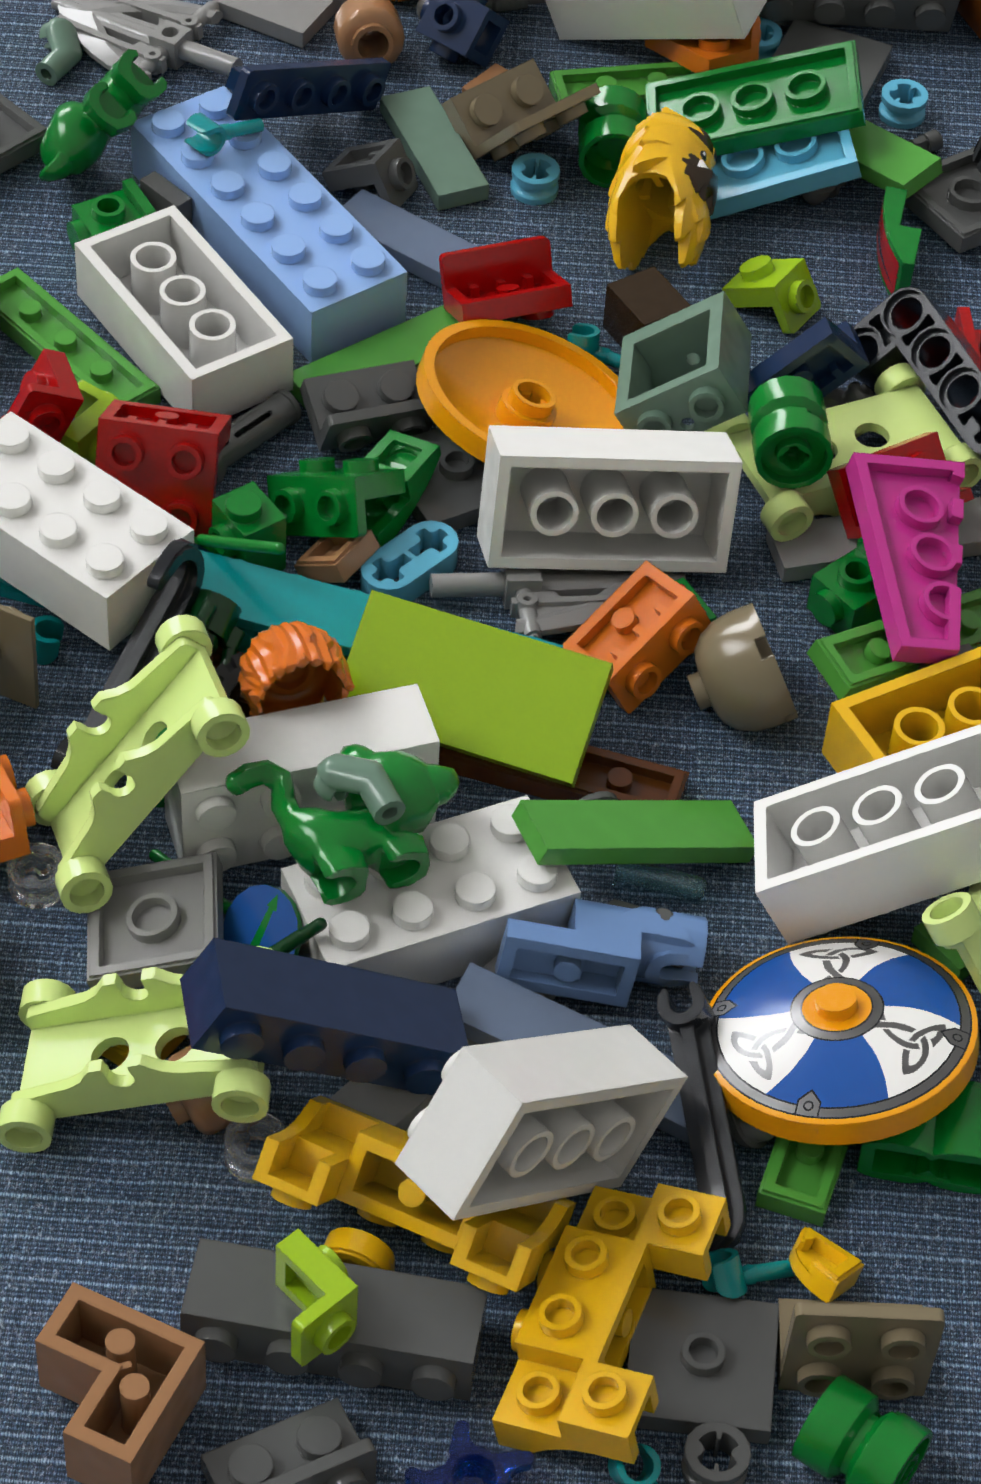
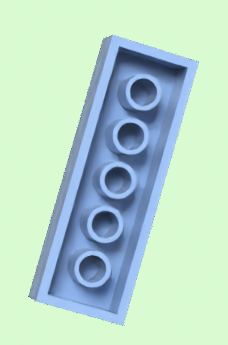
M225 86L205 92L135 121L131 127L133 175L140 181L141 178L155 171L192 198L193 227L293 337V345L310 363L406 321L407 271L265 127L263 132L226 140L222 149L211 157L201 154L184 142L186 138L193 137L198 133L186 124L188 118L195 113L204 114L218 125L247 121H235L226 114L232 93Z

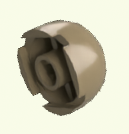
M753 603L727 612L712 621L700 634L694 650L698 671L687 675L700 710L712 706L724 724L739 731L758 732L780 726L799 717L776 658L765 637V631Z

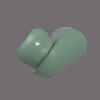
M60 17L50 19L49 22L42 25L39 31V39L47 38L48 43L44 47L51 52L36 65L35 72L40 81L48 86L55 85L82 59V49L76 27L70 21Z
M337 753L326 757L318 764V774L315 776L313 784L315 791L322 799L331 801L334 796L337 801H342L349 793L358 794L378 825L391 824L404 814L405 804L383 765L378 761Z

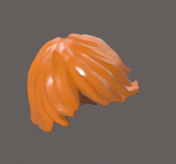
M301 621L282 622L277 626L271 625L269 629L259 632L258 636L252 638L247 652L240 656L239 665L241 671L238 681L241 687V696L247 700L248 706L251 709L249 713L252 716L322 703L324 696L327 701L347 698L349 691H353L355 688L348 663L337 640L329 636L327 631L316 626L307 625V623Z

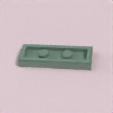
M430 86L381 97L380 113L394 137L400 138L407 157L412 161L418 178L438 211L489 199L488 181L460 135L455 132L445 110Z

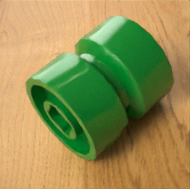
M617 85L599 87L601 93L585 102L589 112L578 118L579 168L586 179L603 188H610L627 141L636 130L635 126L647 118V108L643 98L634 90Z
M788 375L772 378L758 386L750 397L747 409L752 434L754 460L758 473L766 482L779 488L797 489L810 486L823 478L831 468L834 456L822 391L813 382L803 377Z
M841 1374L827 1387L808 1415L794 1443L791 1455L827 1480L843 1473L845 1475V1484H909L925 1457L933 1437V1432L907 1414L900 1413L899 1411L895 1413L891 1411L882 1416L879 1414L878 1396L846 1375Z

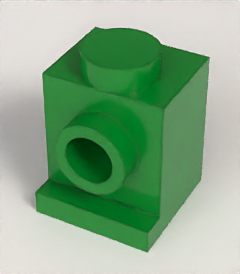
M129 178L122 181V190L71 205L72 221L67 222L68 238L75 251L74 243L152 214L156 210L134 179Z
M254 481L212 499V527L209 528L208 535L281 542L285 545V552L281 555L214 548V554L241 559L279 571L286 569V517Z
M862 537L858 539L854 550L812 575L806 608L813 613L814 617L822 625L831 628L835 633L882 619Z

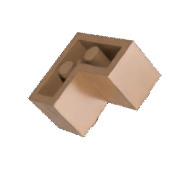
M73 1282L35 1340L40 1386L80 1404L63 1431L67 1477L82 1484H148L206 1389L205 1341Z

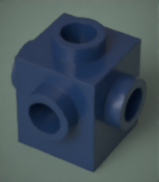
M426 0L421 9L420 22L416 31L431 39L432 42L428 50L456 64L461 55L486 68L510 21L486 7L488 0Z

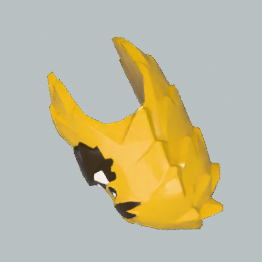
M664 107L661 112L652 113L651 116H648L635 126L636 130L623 149L618 170L608 191L610 198L605 229L608 232L613 259L618 269L628 268L631 271L635 270L641 258H644L648 247L667 231L673 232L675 242L678 241V264L680 268H684L688 264L690 266L697 265L705 241L710 236V216L714 213L718 193V177L712 171L717 160L716 150L707 132L686 117L668 107Z

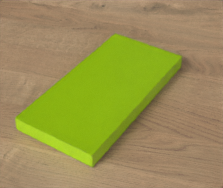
M371 590L347 659L351 678L355 686L353 691H349L348 697L418 684L439 737L441 747L574 788L614 666L613 663Z

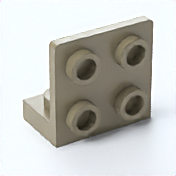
M534 58L448 99L441 105L455 132L460 135L474 160L490 153L493 161L496 162L521 149L523 145L533 140L536 142L563 128V125L588 113L585 102L601 93L597 83H594L555 102Z
M778 1298V1390H799L808 1396L821 1397L827 1387L838 1376L844 1374L877 1395L880 1399L901 1400L909 1396H924L945 1327L943 1309L923 1307V1305L853 1301L825 1303L822 1300Z

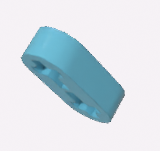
M433 520L421 521L411 526L380 547L361 566L360 591L370 594L371 590L410 602L414 601L429 590L430 573H452L456 569L459 548L457 533L451 526Z

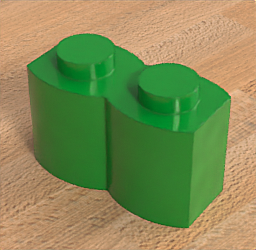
M969 1081L955 1101L929 1121L899 1135L861 1143L857 1171L877 1179L900 1183L928 1182L949 1191L981 1194V1083Z

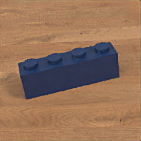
M215 937L180 978L191 1049L221 1054L232 1059H247L287 1067L294 1071H309L345 1078L356 1083H371L407 1090L414 1094L434 1096L443 1081L441 1072L446 1062L463 1046H469L457 992L453 988Z

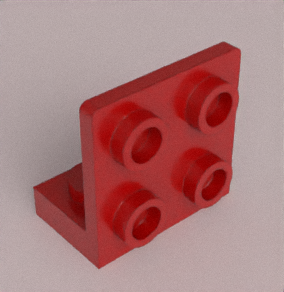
M114 399L98 418L95 466L193 528L194 537H197L199 534H208L209 528L212 527V499L216 495L219 453L230 439L232 415Z

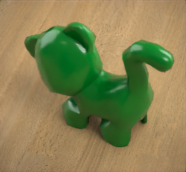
M128 49L105 76L84 95L82 103L70 101L56 108L40 144V156L46 166L39 174L41 181L54 182L62 180L69 175L84 173L101 158L111 137L128 131L149 103L155 101L167 89V81L162 76L153 83L148 75L133 63L138 58L137 50Z
M359 744L343 746L340 754L376 760L381 763L405 804V812L401 818L388 825H378L372 818L361 796L349 793L343 800L346 808L344 811H332L317 807L299 808L291 773L269 760L241 765L226 776L225 786L231 794L236 796L263 784L271 790V810L281 826L285 846L299 867L310 876L324 904L333 906L351 901L364 893L369 868L378 872L390 889L410 886L427 875L430 867L429 853L423 836L417 833L423 832L429 825L438 807L448 803L457 793L460 782L455 769L437 764H428L417 756L403 751L374 752Z

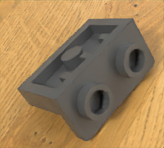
M414 360L304 379L300 392L319 452L339 448L341 452L358 451L367 447L372 442L380 441L390 429L409 436L429 431L433 420L427 414L417 392V368Z
M338 1397L201 1454V1470L208 1484L376 1483L377 1451L370 1438L359 1439Z

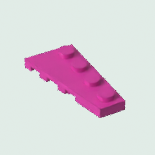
M854 452L845 469L892 661L935 664L954 657L960 651L962 589L957 587V574L962 565L963 545L958 544L959 525L964 519V500L960 499V485L965 478V462Z

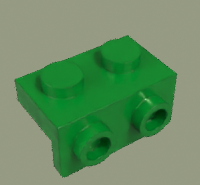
M334 457L300 459L299 470L267 475L268 498L286 517V536L363 537L367 534L365 500L406 493L404 469L379 468V458L343 460V468H335Z

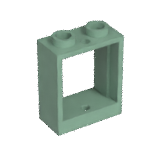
M725 291L623 336L614 414L624 429L705 431L747 412L752 334ZM684 418H691L694 420V423L686 425L682 423V420Z

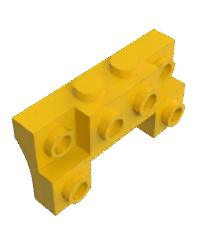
M322 1095L310 1099L301 1113L287 1128L266 1137L252 1179L272 1187L270 1194L272 1198L287 1206L302 1210H310L312 1205L317 1207L333 1199L358 1208L357 1213L368 1221L386 1227L400 1226L421 1235L422 1242L431 1248L452 1254L449 1264L469 1272L467 1276L468 1282L484 1291L498 1295H507L509 1290L518 1292L535 1281L544 1254L557 1246L565 1226L569 1225L576 1206V1202L562 1198L453 1221L394 1164L409 1139L407 1131Z
M658 1183L652 1198L600 1186L594 1187L577 1227L566 1225L555 1251L549 1250L544 1254L538 1270L537 1292L529 1309L522 1308L514 1321L511 1333V1348L514 1352H517L519 1359L492 1418L499 1445L530 1453L545 1450L579 1451L635 1464L639 1454L635 1430L643 1411L655 1413L659 1399L654 1376L623 1369L622 1367L629 1353L631 1338L652 1288H656L653 1269L708 1281L712 1272L709 1248L715 1234L727 1236L731 1226L726 1198Z

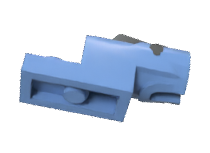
M575 898L566 928L508 918L495 964V974L533 992L626 1008L635 981L667 987L689 985L692 981L696 984L698 983L696 967L703 968L707 947L708 920L702 916L679 912L672 913L666 908H658L656 910L653 907H640L616 899L604 904Z

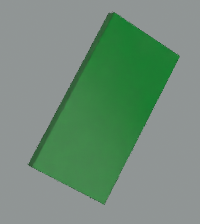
M855 40L645 84L647 117L651 116L652 113L661 112L664 107H668L686 117L707 132L717 156L866 126L859 55Z

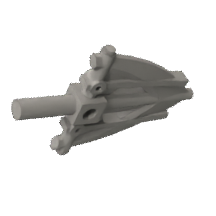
M179 0L51 1V8L59 13L57 17L65 18L76 27L81 48L107 70H110L128 49L137 50L138 58L133 63L140 67L151 80V75L163 74L167 71V67L178 70L185 62L227 77L232 67L243 66L241 58L194 42L203 38V27L206 24H218L222 19L223 11H220L219 4L216 1H208L204 5Z
M500 568L501 572L430 573L429 590L431 598L502 596L504 609H510V617L516 618L515 633L542 638V636L576 631L635 571ZM664 572L674 580L682 577L686 579L684 573Z

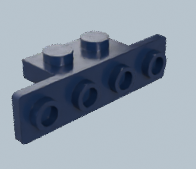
M380 57L235 66L231 68L225 87L233 92L226 114L235 121L373 110L384 94L385 82L391 68V63Z

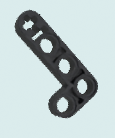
M900 288L854 326L870 365L853 377L860 383L866 384L874 392V385L882 372L895 364L909 363L968 447L981 457V358L944 310L918 288ZM977 395L976 399L970 404V401Z

